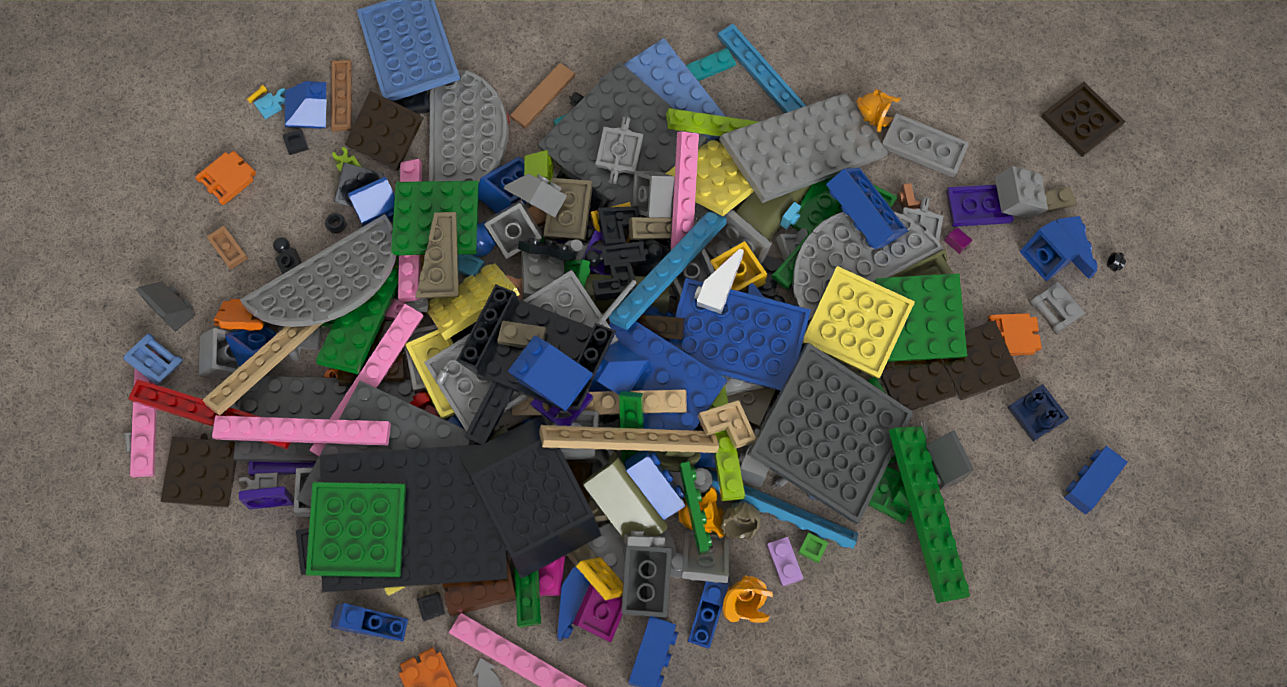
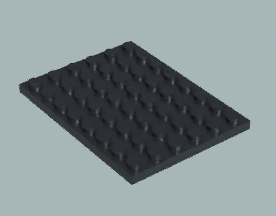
M481 445L320 455V482L406 485L401 577L322 576V592L507 580L506 547L471 477L468 476L459 456Z

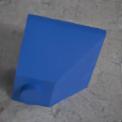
M305 81L285 90V127L326 128V82Z
M264 324L261 330L248 331L246 329H239L226 334V340L238 366H241L278 333Z
M616 342L609 346L594 380L620 395L621 391L630 392L649 361Z

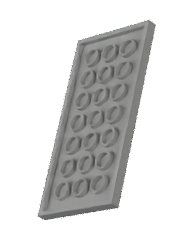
M846 93L722 134L719 139L762 203L836 176L844 168H858L882 159L889 153L883 147L882 142L869 124L864 121V117Z
M572 270L523 300L590 327H593L602 317V314ZM605 320V322L602 325L610 328V326ZM470 334L424 362L434 380H436L441 369H444L445 366L446 369L448 367L447 371L449 374L445 382L438 386L466 432L492 383L479 377L456 361ZM614 336L611 344L618 342L616 336ZM514 391L503 414L530 397Z

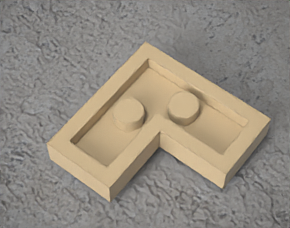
M739 400L698 414V419L706 436L726 430L735 449L752 444L756 439Z

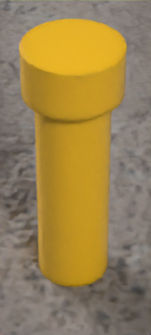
M261 85L246 100L251 104L260 95L266 93L267 89Z

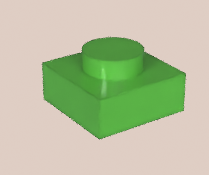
M808 532L798 554L819 563L828 542Z

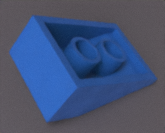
M519 156L481 177L479 182V199L496 213L521 199L505 190L504 187L524 176V160Z
M535 335L508 370L520 384L567 411L593 375L560 350Z

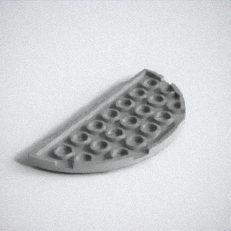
M458 70L461 80L430 89L429 181L480 182L481 177L498 168L504 156L509 135L508 118L504 105L488 82L468 70Z
M844 212L838 213L823 221L813 230L797 255L792 280L796 306L811 309L808 322H810L837 266L875 283L876 278H887L942 251L944 248L927 229L925 231L915 224L913 219L894 212L908 232L887 246L875 249L868 245L863 232L856 229L850 215Z
M385 214L240 299L242 305L248 312L262 321L288 327L316 325L346 315L371 298L381 288L393 269L397 255L391 252L393 227Z

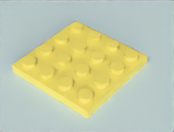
M711 140L698 149L695 202L724 216L752 194L754 190L723 144ZM675 166L665 173L674 176V180Z
M495 263L483 267L476 276L471 275L465 278L463 283L459 285V297L432 298L428 301L429 307L427 312L445 340L477 321L495 284L514 291L517 296L520 295L517 288Z
M837 266L806 330L802 344L810 343L828 356L879 379L915 301Z

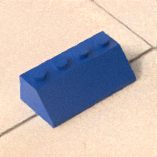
M844 168L826 184L830 189V195L840 202L843 212L850 215L854 221V226L857 230L863 232L866 236V242L872 248H883L908 232L907 228L861 168Z

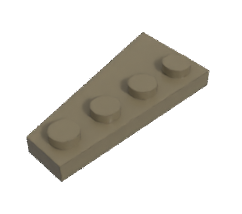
M456 212L434 213L423 269L415 296L416 299L459 297Z

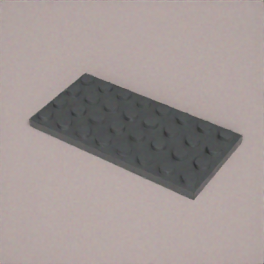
M264 376L241 396L240 411L269 418L330 419L352 385L339 386L338 378ZM412 380L382 382L377 388L407 403L413 401L412 397L417 394V392L414 393ZM236 440L233 459L235 461L316 463L319 456L310 451L314 443L291 442L287 450L261 441Z

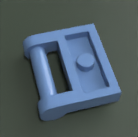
M148 333L124 355L123 359L154 384L159 385L184 360L179 356L173 355L154 340L155 337ZM147 346H149V347L152 348L154 351H156V352H157L159 355H161L164 359H166L168 362H170V364H167L164 360H162L160 357H158L155 353H153L150 349H148Z

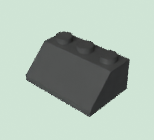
M626 545L621 614L668 617L673 547Z

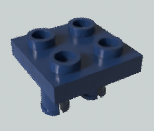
M1044 384L1007 407L1033 442L1069 419Z

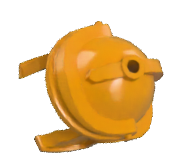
M875 89L873 93L859 97L856 102L860 113L864 117V121H869V125L876 126L877 132H881L882 126L887 127L893 121V117L885 116L892 101L900 102L901 97L881 93V89Z
M711 486L706 495L701 496L702 502H699L700 510H704L707 524H704L705 532L711 533L713 531L721 538L724 536L723 529L721 528L724 511L718 508L716 503L717 492L714 486ZM684 497L686 506L679 510V522L688 529L693 530L686 498Z
M743 576L742 580L727 589L723 602L725 619L730 622H737L739 619H749L750 622L756 623L768 621L770 615L757 610L763 606L767 596L773 597L772 591H768L765 583L759 578Z

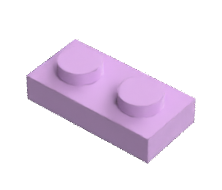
M788 537L767 544L782 587L804 579Z

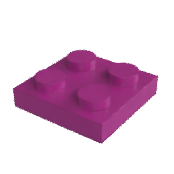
M590 583L573 624L605 641L611 642L623 615L621 614L623 597L605 600Z

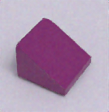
M957 227L947 235L944 241L960 254L973 240Z

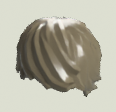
M746 501L729 505L722 516L721 528L725 536L732 539L738 537L740 540L745 537V539L751 540L761 524L758 509ZM738 523L744 524L745 527L738 526Z

